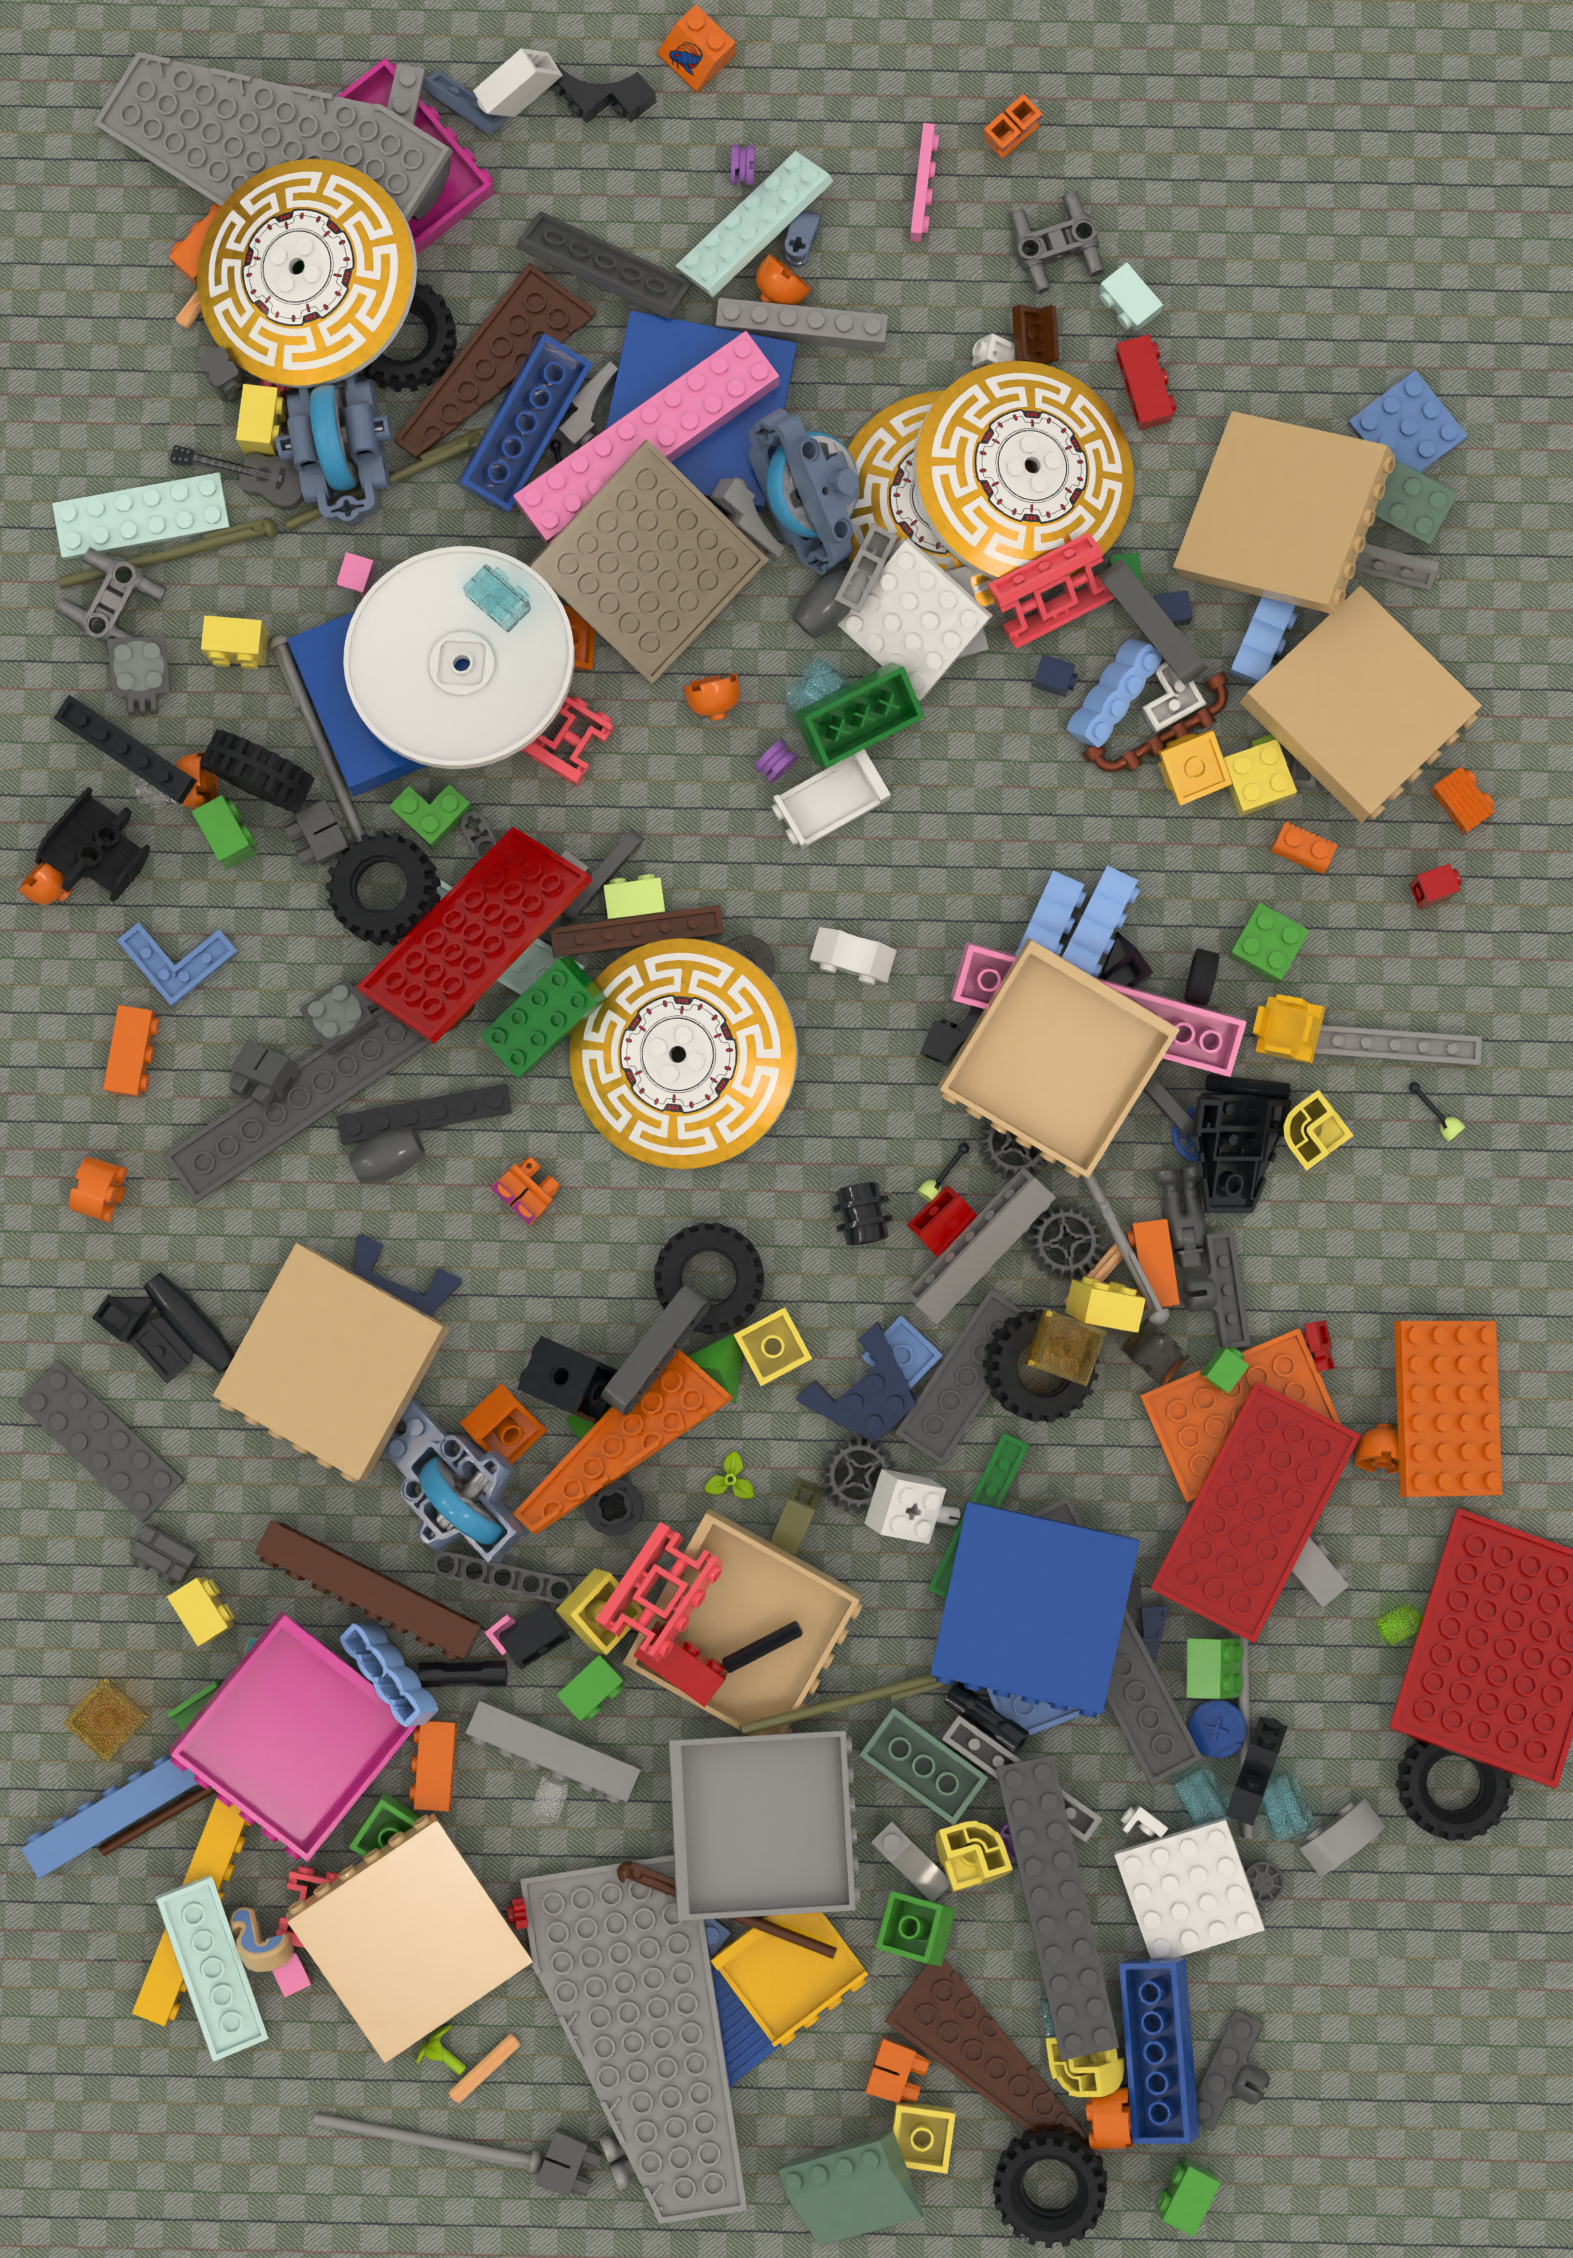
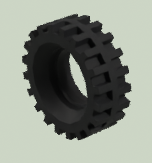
M417 279L413 300L408 313L415 314L421 318L427 326L429 334L427 345L421 354L411 360H393L381 353L372 363L362 369L367 379L376 381L378 386L383 389L389 386L393 387L395 392H401L402 388H410L411 392L418 390V385L425 383L428 387L433 384L432 379L436 375L442 377L445 373L444 367L446 364H451L453 361L452 353L457 346L456 328L450 308L447 307L441 294L437 295L433 291L432 286L427 283L425 286L418 284Z
M216 729L199 763L210 773L244 790V792L294 813H299L315 780L303 768L294 765L288 759L280 757L277 753L271 752L259 744H254L248 739L240 738L233 733Z
M377 831V836L373 837L365 833L360 835L362 841L356 844L353 841L348 842L346 845L349 850L344 855L338 852L335 856L339 860L336 867H329L328 873L332 878L331 882L326 883V890L330 892V898L327 899L328 905L333 908L335 918L359 939L365 942L368 940L382 946L383 942L397 945L398 939L404 938L432 910L434 903L440 901L441 896L437 893V887L441 886V882L436 876L435 871L437 869L428 858L429 856L409 838L405 839L395 832L392 835H387L384 831ZM390 862L398 865L403 870L407 879V890L403 899L396 907L386 912L367 910L361 905L357 896V885L361 875L376 863Z
M698 1223V1225L686 1227L675 1236H672L665 1247L661 1249L654 1268V1287L658 1300L665 1310L683 1287V1270L686 1263L694 1255L708 1251L724 1255L732 1262L736 1271V1284L733 1292L726 1300L711 1305L706 1315L693 1331L705 1334L723 1333L742 1324L754 1312L761 1299L764 1286L763 1265L751 1241L739 1233L738 1230L720 1223Z
M1035 1309L1032 1312H1019V1316L1006 1319L1004 1321L1006 1324L1001 1329L996 1328L992 1333L995 1335V1338L991 1344L987 1343L985 1348L989 1351L987 1360H983V1367L987 1369V1376L984 1379L985 1383L989 1384L992 1392H990L992 1397L997 1399L1005 1410L1033 1422H1055L1057 1418L1071 1416L1070 1412L1075 1408L1080 1410L1084 1406L1082 1403L1086 1395L1091 1396L1094 1391L1090 1389L1093 1380L1098 1381L1099 1374L1095 1373V1364H1099V1357L1094 1356L1093 1348L1096 1346L1093 1340H1089L1086 1336L1087 1331L1074 1322L1075 1320L1070 1317ZM1036 1340H1051L1063 1349L1067 1357L1068 1369L1062 1383L1052 1391L1035 1393L1022 1384L1017 1372V1362L1020 1353L1030 1343Z
M1415 1739L1416 1742L1411 1748L1405 1750L1404 1754L1406 1755L1403 1762L1399 1763L1397 1768L1400 1771L1399 1780H1396V1787L1399 1788L1400 1797L1398 1798L1406 1809V1814L1418 1827L1436 1837L1449 1841L1472 1840L1474 1836L1487 1834V1830L1493 1825L1497 1826L1501 1822L1499 1818L1510 1807L1507 1805L1509 1796H1513V1789L1510 1784V1779L1513 1778L1511 1773ZM1452 1755L1464 1757L1472 1762L1480 1778L1479 1793L1475 1800L1467 1807L1454 1811L1443 1809L1435 1804L1427 1788L1428 1773L1432 1766L1443 1757Z
M1047 2125L1040 2126L1038 2132L1032 2133L1028 2129L1023 2132V2136L1020 2139L1013 2138L1006 2151L1003 2150L1000 2156L993 2184V2194H995L996 2198L994 2205L996 2211L1000 2210L1002 2213L1001 2221L1005 2226L1010 2224L1014 2228L1013 2234L1019 2238L1021 2234L1029 2237L1028 2244L1035 2246L1036 2240L1045 2242V2248H1052L1054 2242H1061L1062 2246L1065 2247L1069 2246L1070 2240L1075 2237L1079 2241L1085 2238V2232L1089 2228L1093 2230L1097 2225V2219L1099 2216H1102L1107 2194V2171L1103 2169L1101 2155L1096 2156L1093 2149H1090L1089 2141L1085 2144L1080 2140L1079 2133L1074 2131L1072 2135L1063 2132L1064 2127L1057 2126V2131H1047ZM1044 2159L1058 2160L1068 2165L1075 2173L1078 2181V2192L1074 2200L1066 2207L1057 2210L1044 2209L1029 2199L1023 2182L1028 2168L1035 2162Z

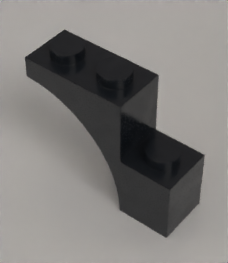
M557 65L563 76L551 85L552 90L558 97L563 95L569 102L567 106L576 118L581 116L586 123L610 104L620 118L625 116L631 123L656 103L655 91L638 72L618 82L594 84L571 76Z
M972 1006L961 1031L957 1030V1025L951 1021L941 1019L938 1022L934 1020L920 1055L946 1066L953 1053L964 1044L984 1009Z
M1260 1716L1225 1816L1251 1826L1254 1825L1288 1726L1281 1724L1276 1719Z

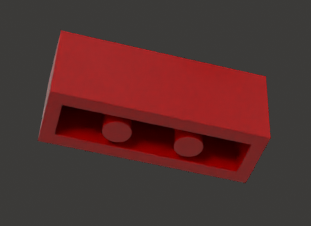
M1147 334L1117 343L1114 352L1139 431L1171 422L1177 408L1173 395H1168L1165 385H1168V377L1165 369H1160L1157 359L1160 358V352L1156 341L1152 342L1150 335Z
M656 1622L650 1631L659 1637L667 1624L663 1623L661 1625ZM678 1636L672 1641L674 1645L669 1655L665 1658L662 1657L657 1662L640 1650L641 1645L647 1638L645 1637L633 1656L705 1707L726 1679L727 1672L724 1671L725 1667L715 1658H710L709 1660L700 1653L701 1649L695 1643L689 1640L685 1642Z

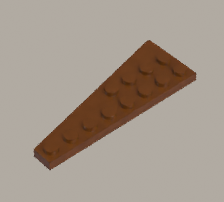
M528 263L394 438V443L418 459L420 454L431 449L512 384L538 336L545 333L562 344L592 320L596 315V310L534 265Z
M943 1958L942 1966L926 1964L885 2019V2022L1026 2130L1030 2129L1034 2133L1039 2131L1040 2126L1047 2125V2131H1057V2126L1064 2127L1063 2132L1072 2135L1074 2131L1079 2133L1080 2140L1086 2144L1089 2141L1086 2133L947 1960Z

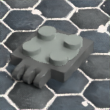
M166 636L107 639L112 696H127L129 715H135L134 703H139L140 714H146L145 703L147 702L151 703V713H158L156 694L170 693Z
M346 977L299 1010L330 1055L376 1024L377 1021L371 1012L379 1006L361 995L356 986L353 987Z

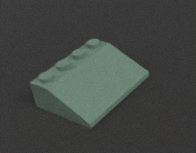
M893 2130L792 2159L778 2170L789 2201L820 2246L924 2216Z

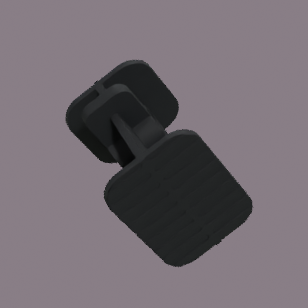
M87 787L75 802L71 804L69 809L64 812V815L58 819V822L53 825L52 829L47 832L46 836L43 837L36 853L35 863L39 865L45 861L65 875L62 889L66 892H69L82 876L90 877L111 892L110 900L114 902L141 872L149 856L150 846L146 844L143 848H140L120 833L130 820L132 813L130 809L125 807L117 816L92 798L93 789ZM100 837H106L110 839L111 842H104L100 839ZM83 857H90L94 862H87Z

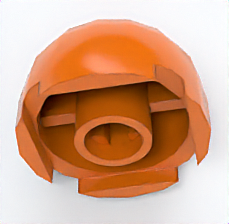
M768 254L757 269L756 285L762 293L759 298L763 302L797 306L812 290L797 274L795 275L789 270V267L771 254Z
M728 673L729 678L721 679L720 675L692 681L690 686L683 685L688 706L694 713L700 716H710L711 721L726 718V712L735 708L740 699L741 692L738 674Z
M205 752L188 754L179 759L175 766L197 780L182 803L183 806L194 810L217 798L218 795L217 775H211L206 768L199 764Z
M43 861L41 864H37L21 883L22 887L18 888L17 891L33 903L47 905L57 899L63 902L73 889L69 892L62 889L66 876Z
M1383 1423L1378 1424L1377 1428L1366 1431L1356 1444L1355 1466L1369 1472H1375L1374 1467L1387 1469L1386 1474L1399 1473L1398 1430H1395L1391 1424Z

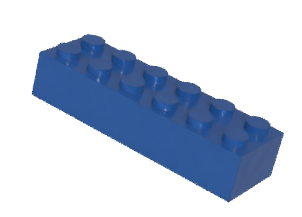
M545 333L538 336L455 484L502 513L510 512L515 503L513 495L523 489L593 363Z
M1186 1958L1128 1959L1119 1964L1133 2144L1192 2143L1200 2135Z

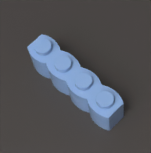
M1261 597L1231 666L1230 674L1257 684L1275 667V665L1271 664L1274 654L1280 656L1286 640L1282 636L1285 629L1291 630L1297 617V614L1293 613L1295 605Z
M1132 638L1127 640L1120 647L1115 662L1111 663L1104 670L1099 684L1092 688L1086 696L1083 707L1077 710L1071 717L1067 731L1079 742L1097 748L1102 746L1109 739L1114 724L1118 723L1127 713L1130 701L1134 700L1143 690L1146 678L1150 677L1158 669L1162 660V655L1158 650L1147 642Z
M1107 865L1062 956L1063 959L1097 978L1102 968L1098 961L1102 953L1108 956L1115 942L1110 937L1115 928L1121 929L1127 917L1123 910L1127 902L1133 905L1140 891L1139 888L1135 887L1138 882L1137 879Z
M1053 870L1015 955H1018L1028 938L1058 956L1060 955L1064 946L1059 943L1063 933L1069 935L1075 921L1074 918L1070 917L1074 907L1081 908L1087 894L1082 891L1085 884Z
M373 1621L353 1623L340 1636L341 1644L345 1651L357 1660L362 1674L373 1682L378 1696L384 1702L390 1704L393 1716L401 1725L405 1727L424 1725L438 1712V1706L432 1695L421 1688L420 1680L415 1672L405 1666L402 1655L393 1645L388 1643L385 1632L377 1623Z

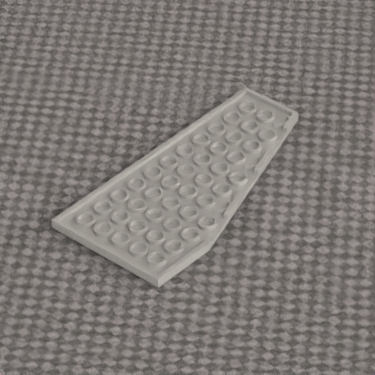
M137 52L93 123L219 206H222L242 184L268 168L289 161L322 159L346 164L372 178L395 200L407 222L413 216L453 152L445 144L380 104L360 102L334 96L330 93L298 86H287L255 79L248 75L191 65L142 52Z
M674 1855L631 1861L675 1879ZM621 1863L520 1879L522 1896L526 1905L527 1930L533 1969L555 2009L558 2020L596 2092L600 2105L643 2188L642 2190L659 2224L747 2211V2197L705 1920L678 1921L676 1897L627 1878L622 1883L617 1877V1868Z

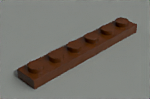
M720 905L549 929L553 958L638 947L667 939H696L724 934Z

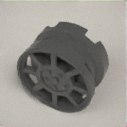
M1255 1860L1244 1868L1256 1902L1270 1903L1281 1895L1284 1888V1878L1279 1868L1273 1863L1266 1860Z

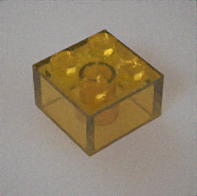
M1044 1309L1025 1364L1087 1386L1107 1331Z
M104 1678L68 1716L63 1724L106 1763L111 1761L151 1716L110 1678Z

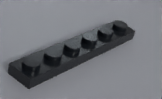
M71 695L67 696L53 718L181 805L197 782L189 774Z
M507 1084L340 1115L337 1116L342 1145L363 1142L382 1131L392 1128L413 1126L416 1131L511 1114L512 1108Z

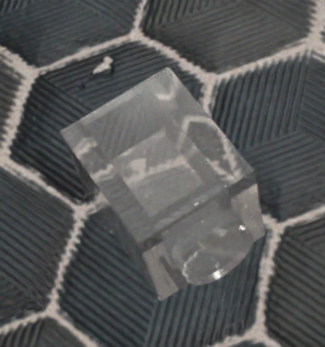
M542 1778L530 1814L536 1815L535 1821L546 1825H551L552 1821L558 1823L570 1787Z

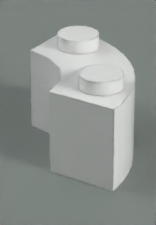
M819 927L810 960L819 963V969L822 971L836 974V970L859 976L858 981L875 985V981L888 982L897 950L880 942L860 938L841 930Z

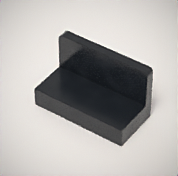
M548 1604L542 1605L499 1634L513 1661L521 1669H524L571 1638Z

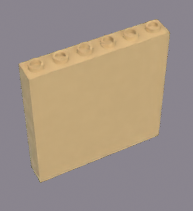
M1232 411L1173 568L1182 578L1336 615L1339 606H1342L1345 601V589L1348 581L1355 574V562L1358 554L1365 547V535L1368 527L1374 523L1377 503L1384 496L1386 479L1388 474L1392 473L1394 469L1395 455L1388 445Z
M1361 585L1345 599L1342 606H1339L1336 615L1330 614L1253 686L1240 701L1361 824L1369 816L1374 820L1385 809L1382 804L1388 798L1393 802L1404 791L1401 785L1406 780L1411 784L1423 772L1420 767L1425 762L1430 766L1442 754L1438 749L1443 744L1449 747L1460 736L1457 731L1462 726L1467 730L1479 718L1475 713L1482 706Z
M1028 938L943 1076L938 1088L943 1092L942 1098L954 1105L959 1101L968 1106L965 1111L979 1120L982 1116L992 1121L991 1127L1003 1134H1006L1007 1130L1017 1136L1015 1141L1022 1146L1030 1149L1033 1145L1041 1150L1039 1154L1041 1157L1053 1164L1056 1160L1066 1165L1064 1170L1076 1178H1079L1081 1174L1089 1178L1180 1029Z
M296 1243L213 1396L221 1400L219 1405L231 1412L238 1410L245 1414L243 1419L255 1426L262 1424L269 1428L267 1433L281 1441L286 1438L293 1442L291 1447L305 1455L310 1452L317 1456L316 1462L329 1469L334 1466L341 1470L340 1476L353 1483H356L357 1480L367 1481L450 1327L310 1247Z
M709 1508L684 1554L697 1562L703 1551L706 1550L721 1560L723 1563L721 1567L722 1573L719 1579L714 1584L711 1583L705 1591L706 1597L701 1606L694 1608L690 1614V1621L686 1629L682 1633L678 1632L676 1636L685 1642L689 1640L695 1643L701 1649L700 1653L709 1660L710 1658H715L721 1663L724 1657L793 1621H797L801 1626L802 1636L732 1673L727 1672L725 1681L705 1707L633 1656L637 1647L645 1638L644 1635L638 1634L622 1664L740 1730L739 1725L807 1706L803 1703V1700L807 1693L813 1695L821 1681L817 1678V1675L821 1668L827 1670L835 1656L831 1653V1650L835 1643L841 1645L849 1632L845 1625L849 1618L855 1620L863 1607V1604L859 1603L862 1594ZM687 1566L679 1579L692 1587L700 1573ZM667 1582L655 1606L664 1611L679 1588ZM654 1615L646 1628L651 1630L656 1622L661 1625L663 1623L667 1624V1622ZM789 1723L749 1735L792 1733L793 1729L789 1728Z
M435 1813L429 1817L424 1815L413 1823V1828L407 1832H398L388 1840V1845L380 1850L377 1848L371 1850L363 1857V1862L355 1867L353 1865L346 1867L338 1874L339 1878L330 1884L328 1882L321 1884L313 1891L314 1895L305 1901L303 1899L296 1901L288 1908L289 1912L286 1913L288 1924L384 2063L403 2052L533 1962L529 1952Z

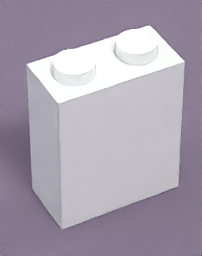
M521 48L476 87L473 92L478 98L477 103L483 112L491 115L515 117L563 75L548 52Z

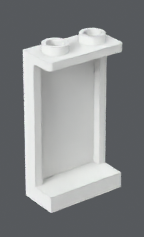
M865 749L787 792L773 796L774 805L771 808L778 821L784 819L789 829L785 830L792 845L798 844L802 850L889 801L891 794Z

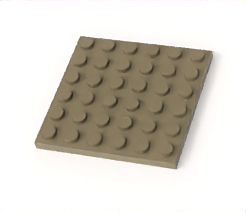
M645 439L528 566L537 572L569 606L646 680L653 684L769 559L649 440Z

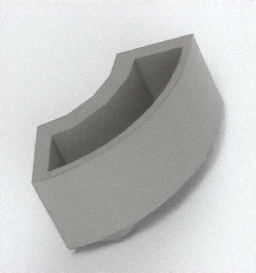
M1365 1798L1355 1804L1349 1801L1338 1810L1340 1815L1322 1829L1317 1826L1305 1835L1307 1841L1299 1849L1320 1877L1356 1854L1386 1827Z

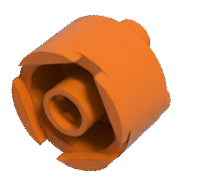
M86 1157L75 1176L78 1182L76 1189H71L69 1209L76 1213L110 1223L115 1213V1204H121L125 1196L126 1188L122 1187V1184L127 1175V1168L97 1158Z
M1118 2088L1112 2094L1104 2097H1088L1089 2103H1086L1087 2121H1091L1092 2131H1089L1090 2149H1132L1134 2144L1132 2133H1130L1132 2125L1129 2088Z

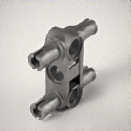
M1077 191L1069 192L1062 196L1069 220L1054 226L1031 231L1023 208L1009 213L1016 236L1013 243L1017 252V261L1022 266V269L1028 272L1036 295L1051 289L1044 268L1046 264L1079 254L1082 255L1089 277H1095L1104 272V267L1097 250L1100 244L1096 234L1097 228L1091 217L1085 214ZM1086 230L1089 232L1090 237L1082 239L1077 236L1076 232ZM1026 247H1032L1037 251V254L1027 256L1022 250Z
M89 547L82 562L105 574L104 577L106 578L90 608L87 607L85 609L63 597L56 612L77 623L81 631L104 643H108L107 639L137 637L119 627V623H117L132 593L138 591L160 602L167 588L144 576L145 573L142 569L120 557L114 556L112 559ZM124 566L132 571V579L127 583H122L117 578L118 570ZM95 617H101L106 623L105 630L100 634L95 633L91 629V621Z

